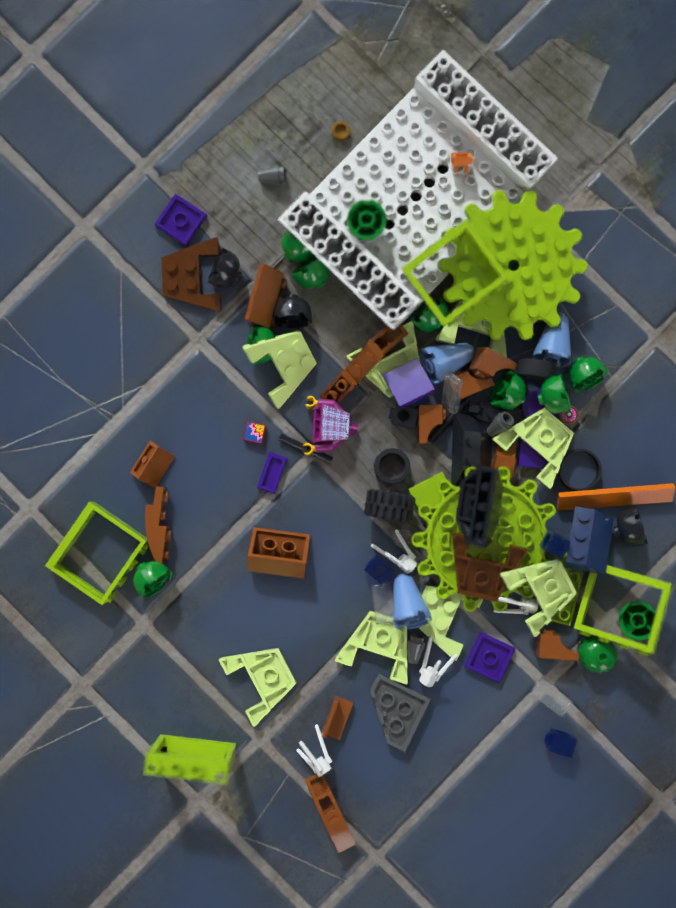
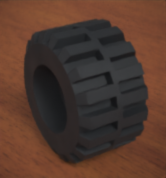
M370 489L367 490L364 514L380 519L410 522L413 517L415 497L407 494Z

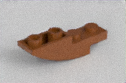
M370 342L320 396L323 399L334 400L339 404L366 377L384 355Z
M156 486L154 505L147 504L145 507V528L149 547L155 561L165 564V561L169 559L167 543L171 541L172 531L169 530L170 526L162 525V522L166 521L167 511L164 510L165 503H168L169 491H167V487Z
M315 774L305 779L314 803L338 853L355 845L356 842L324 774L320 777Z

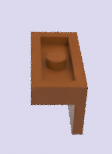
M150 440L130 473L138 480L155 488L175 458V455Z
M338 696L334 697L322 729L321 737L325 738L327 735L340 740L353 702Z

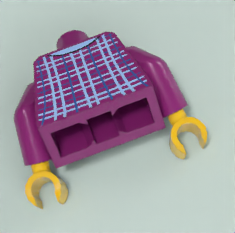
M313 396L307 397L308 401L314 402L311 405L305 404V406L309 410L314 409L312 443H315V445L312 446L310 443H305L303 447H311V451L305 452V455H311L313 451H316V453L332 451L341 446L342 441L348 440L349 434L355 435L357 433V424L350 423V414L344 411L337 402L327 399L316 400Z

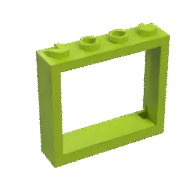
M467 218L401 268L442 326L447 324L449 327L458 321L457 316L462 312L466 315L475 308L473 304L478 300L482 303L491 296L489 292L496 288L498 291L507 285L505 280L509 278ZM464 231H467L500 277L454 312L444 317L412 271Z
M91 501L86 505L45 566L99 604L104 605L107 602H112L116 596L115 590L118 586L122 587L126 582V574L129 570L133 571L137 566V558L140 554L144 555L148 550L147 537L102 506ZM95 512L140 541L105 594L60 564Z
M606 565L605 573L663 590L648 645L583 625L597 578L596 573L590 572L574 628L580 630L579 634L590 637L593 634L598 636L600 641L609 643L611 640L617 642V646L629 650V647L636 648L637 653L648 656L649 653L654 654L674 584Z
M160 734L147 752L144 774L226 784L234 764L236 743ZM167 747V752L161 751L162 748ZM224 773L223 779L217 778V774Z

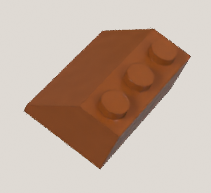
M263 263L259 265L245 320L248 326L258 325L271 330V327H275L274 310L277 303L282 300L280 294L281 290L285 291L287 279H285L283 272Z
M254 527L247 556V571L304 579L310 535Z

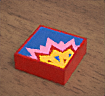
M247 421L243 440L262 444L266 425Z

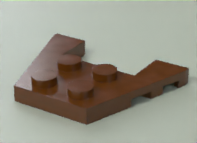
M218 237L161 257L164 297L221 312V295H201L200 257L219 256Z
M452 532L458 594L496 602L506 587L500 574L517 569L520 561L527 554L528 548L510 544L505 563L467 556L469 544L466 543L464 535Z

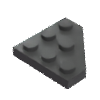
M378 672L370 688V693L387 743L405 752L430 702V698Z

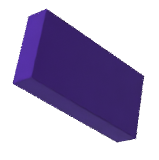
M269 452L257 488L275 494L288 458Z

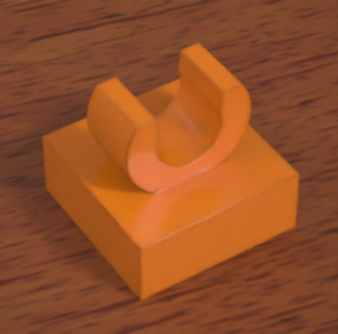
M451 153L454 173L458 174V168L464 166V172L468 174V165H473L471 153Z

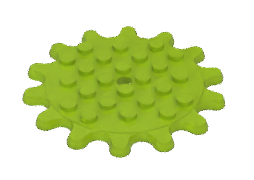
M497 190L492 194V206L489 210H481L474 203H469L464 208V214L469 223L509 276L505 280L507 285L498 291L496 288L489 292L491 296L482 303L478 300L473 304L475 308L462 316V323L468 327L473 326L479 320H486L489 324V336L493 340L502 338L505 329L508 327H515L521 339L529 340L533 337V325L536 321L543 320L550 327H557L560 324L561 317L557 312V306L560 302L566 301L574 304L580 300V293L572 287L571 278L576 274L585 273L588 269V263L584 259H577L572 255V248L581 241L582 232L578 229L565 231L560 227L559 222L564 215V208L561 205L555 204L547 211H540L536 205L537 195L532 190L526 191L518 204H511L507 199L506 193L502 190ZM453 227L448 228V229L445 231V234H447L449 231H451V230L453 229ZM464 231L450 242L454 246V254L451 257L441 258L437 263L439 271L450 273L454 278L453 285L446 289L443 294L445 301L450 303L458 300L466 303L500 277L468 232ZM511 260H515L519 264L516 271H512L508 267Z
M476 467L467 468L465 477L475 470ZM499 467L504 489L498 527L487 548L469 544L467 556L505 563L509 545L512 544L528 548L527 554L522 558L517 569L548 562L545 559V551L550 547L559 546L562 542L560 534L549 532L545 527L546 521L556 513L555 506L550 503L536 505L533 501V495L537 491V483L533 480H527L519 487L512 486L509 480V469ZM441 480L437 485V489L442 497L438 505L423 503L419 506L418 513L427 520L428 527L424 532L414 533L411 537V542L415 547H423L428 552L425 561L418 565L417 570L422 576L438 575L440 577V585L436 589V594L439 598L446 599L452 593L457 592L452 532H462L456 522L460 487L453 486L448 480ZM527 581L511 591L506 586L500 597L507 598L510 593L517 592L525 599H530L534 596ZM463 595V607L466 611L472 612L477 608L479 601L482 599ZM499 600L496 602L491 601L494 609L498 612H502L507 608L506 602Z

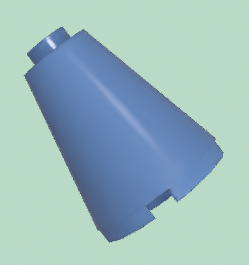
M558 312L561 317L560 324L557 327H550L546 323L533 352L532 359L536 358V360L550 362L555 365L562 364L561 368L569 366L572 361L569 319L564 313Z
M468 343L430 346L421 349L423 353L419 354V358L425 373H428L430 376V382L435 385L471 362L475 350Z
M406 573L399 574L394 579L393 589L394 628L402 630L401 626H407V630L428 624L427 620H432L431 613L413 577Z

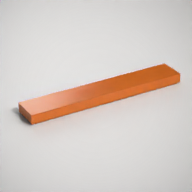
M674 483L560 492L558 493L557 509L558 511L575 510V506L601 508L672 502L675 486Z

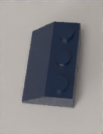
M575 506L565 568L605 575L613 518L595 509Z

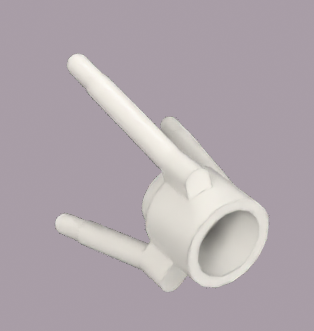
M397 529L395 533L408 553L407 556L403 554L397 559L376 545L371 544L372 548L395 563L406 574L413 571L417 565V562L414 561L416 556L411 552Z
M499 597V601L519 605L520 609H505L502 612L494 609L493 612L524 615L529 613L535 614L538 609V602L533 597L530 599L522 597L520 601Z
M433 636L429 637L422 667L419 670L421 673L419 680L427 687H433L435 681H439L442 674L458 657V654H454L439 672L437 670L441 664L440 660L437 661L434 668L431 666L426 668Z
M316 724V732L325 758L323 759L320 756L315 759L302 741L299 744L307 756L300 749H297V752L312 768L314 773H317L318 777L331 769L329 764L332 760L328 755L323 737H321L320 728Z

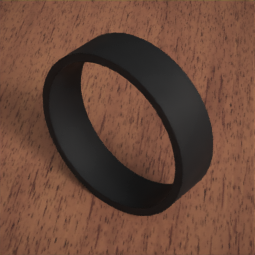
M574 449L568 451L563 457L558 477L561 483L568 489L585 491L593 488L598 483L602 474V466L600 460L593 452L586 449ZM576 451L590 455L597 467L594 481L582 489L570 486L562 475L564 460L568 455Z

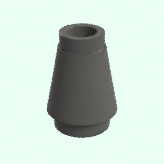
M277 165L258 171V180L263 183L282 184V182L287 181L285 166Z
M508 412L498 413L487 428V433L491 437H495L511 429L514 423L512 415Z
M411 633L409 638H407V661L409 663H419L426 644L425 636Z

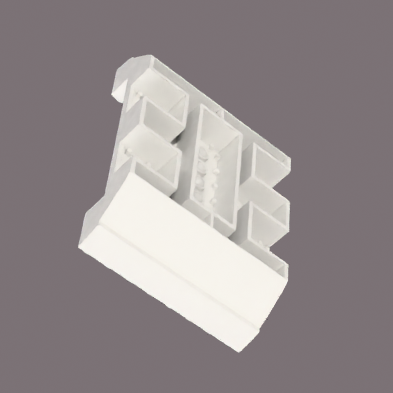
M442 50L416 77L414 88L310 195L305 191L278 220L392 329H396L425 302L401 268L443 237L448 228H455L467 218L464 214V208L467 204L474 203L481 210H489L492 206V194L497 190L504 191L511 204H518L523 194L534 188L558 158L453 58ZM451 153L472 154L473 165H468V174H465L464 166L458 168V174L454 173ZM445 165L448 172L441 174L438 172L437 167ZM432 179L435 185L428 188L424 185V181ZM412 193H419L421 200L413 201L410 197ZM359 200H374L385 210L386 220L393 221L395 226L392 229L385 228L382 234L374 240H358L348 229V211ZM398 207H406L408 213L406 215L398 214ZM452 243L447 244L412 271L429 296L450 274L439 271L437 263L441 258L451 257L454 254Z

